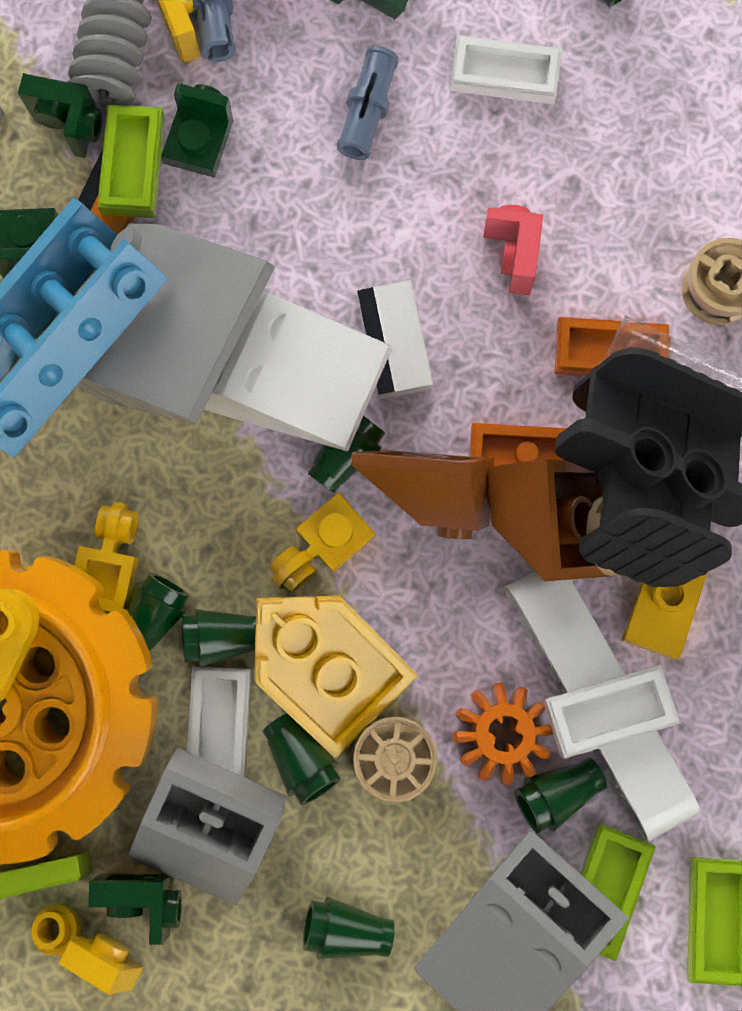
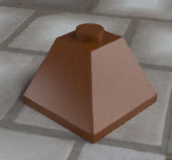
M397 450L352 453L351 465L421 526L438 527V537L472 539L473 530L479 531L490 525L491 509L487 500L489 487L488 467L494 466V458Z
M552 459L488 467L489 487L487 500L491 509L492 526L544 581L611 577L602 573L594 563L584 560L579 552L580 541L586 535L589 510L592 509V504L595 500L602 497L604 489L600 485L595 472L566 460Z

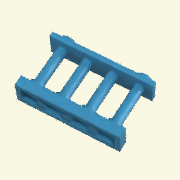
M73 197L0 283V380L20 358L19 362L0 383V450L13 458L18 455L169 279L125 239L111 252V245L117 234L75 197ZM96 269V272L90 277V279L84 284V286L78 291V293L75 296H73L75 292L81 287V285ZM57 314H59L36 341L35 339L40 335V333L46 328V326L52 321V319Z

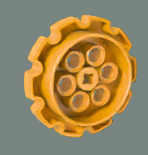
M0 549V589L11 588L27 594L38 609L39 627L11 688L5 696L7 702L1 709L3 714L0 715V865L26 862L45 857L58 845V830L66 832L74 840H80L101 824L130 792V784L122 775V767L136 768L148 758L156 730L158 700L156 696L143 693L138 686L140 674L150 670L153 663L143 635L126 609H118L110 613L103 611L99 605V597L104 589L102 583L80 568L58 558L44 556L36 558L31 568L26 570L20 562L19 552L10 549ZM0 611V633L3 634L8 627V619ZM39 647L45 648L54 657L55 670L50 678L41 675L34 666V655ZM51 707L64 711L68 716L70 729L67 736L59 735L50 728L48 712ZM7 750L14 751L22 757L25 763L24 777L15 776L7 769L5 764Z

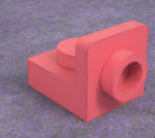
M504 205L499 209L488 208L483 237L505 240L500 274L511 275L508 293L530 296L536 277L544 214L531 213L529 209L519 205Z

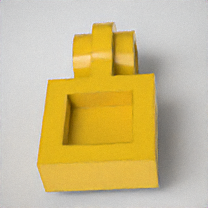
M338 492L296 528L298 534L309 547L300 552L293 545L281 553L269 565V569L275 574L272 581L279 589L285 586L290 593H294L317 572L311 565L316 558L319 557L332 573H335L376 537V533Z
M115 501L111 506L102 505L98 512L95 523L96 538L103 539L101 550L78 546L74 566L102 583L104 589L99 597V605L102 610L110 612L118 609H128L140 560L137 557L118 554L119 548L123 543L129 545L133 543L139 524L138 511L130 510L128 503Z
M49 905L40 910L34 918L31 936L34 945L40 952L50 956H60L59 965L107 995L133 990L144 967L127 957L130 951L127 945L101 933L97 934L95 938H84L81 936V921L78 914L67 905ZM55 920L59 925V935L57 938L52 933V926Z

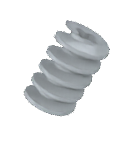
M87 0L84 2L81 11L82 21L77 30L78 41H76L72 53L74 60L71 62L68 71L70 80L67 82L87 86L95 103L127 106L135 101L136 94L130 86L136 85L139 81V72L134 67L140 66L143 62L144 55L139 48L145 46L148 35L144 28L149 27L152 19L150 11L142 5L144 0Z

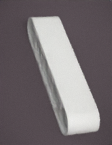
M533 570L504 586L509 603L513 604L516 602L523 614L518 619L537 653L540 655L544 652L551 664L546 669L560 694L625 675L572 580L544 581ZM658 731L592 750L595 757L600 755L603 757L608 766L604 773L625 810L631 807L638 820L633 825L646 842L700 813L694 794Z

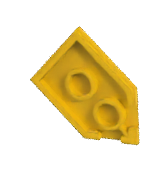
M340 595L257 598L254 681L335 759L419 676Z

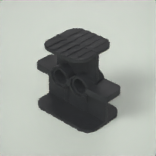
M628 347L627 349L614 352L598 366H595L590 373L574 386L573 402L577 407L586 412V418L574 422L560 433L556 440V455L561 459L595 472L600 485L604 489L600 527L581 539L579 552L583 559L589 563L592 562L597 564L598 567L612 570L618 575L627 576L636 582L645 583L647 586L656 588L680 586L701 575H706L707 572L728 562L732 556L731 543L723 536L711 532V522L724 527L742 525V483L738 482L742 437V393L738 389L728 387L718 380H713L701 372L698 373L692 370V368L678 364L675 360L668 357L665 358L652 350L641 349V347Z

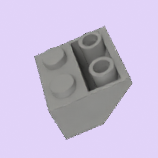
M177 747L161 777L127 857L237 905L255 876L278 827L286 796Z

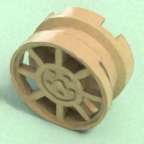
M720 238L709 242L699 250L683 274L681 281L683 300L691 313L704 322L714 325H727L742 319V240ZM691 296H693L697 304L701 308H703L701 311L693 304L690 298ZM709 312L715 315L723 316V318H714L712 316L707 315L706 313Z
M401 717L384 718L371 724L360 735L354 750V769L360 784L372 796L386 802H405L420 795L430 785L437 768V752L430 735L416 722Z

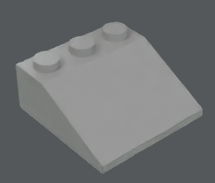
M128 223L127 227L114 239L110 251L113 252L120 242L125 239L169 279L77 386L106 403L196 424L275 266L267 260L159 224Z

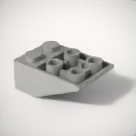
M530 830L413 969L457 1011H549L592 964L629 917Z

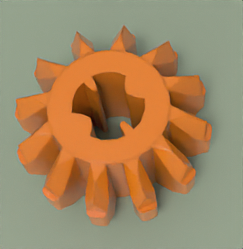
M493 684L491 690L493 705H490L481 691L475 690L470 694L473 704L480 711L478 715L464 708H459L455 714L459 720L472 724L471 732H453V742L465 743L472 741L474 745L473 748L464 752L459 760L463 765L467 766L474 763L481 756L484 757L477 775L483 781H488L492 776L497 763H499V777L504 785L513 784L514 763L525 777L531 778L536 774V771L526 756L529 753L542 759H548L550 756V750L535 743L536 736H550L553 734L551 725L541 724L535 726L533 719L543 714L546 710L543 702H537L526 710L522 709L528 693L526 688L517 687L509 703H507L504 684ZM503 716L512 721L509 730L517 735L513 745L503 743V751H499L493 747L496 737L489 733L488 730L492 721L495 724H502Z

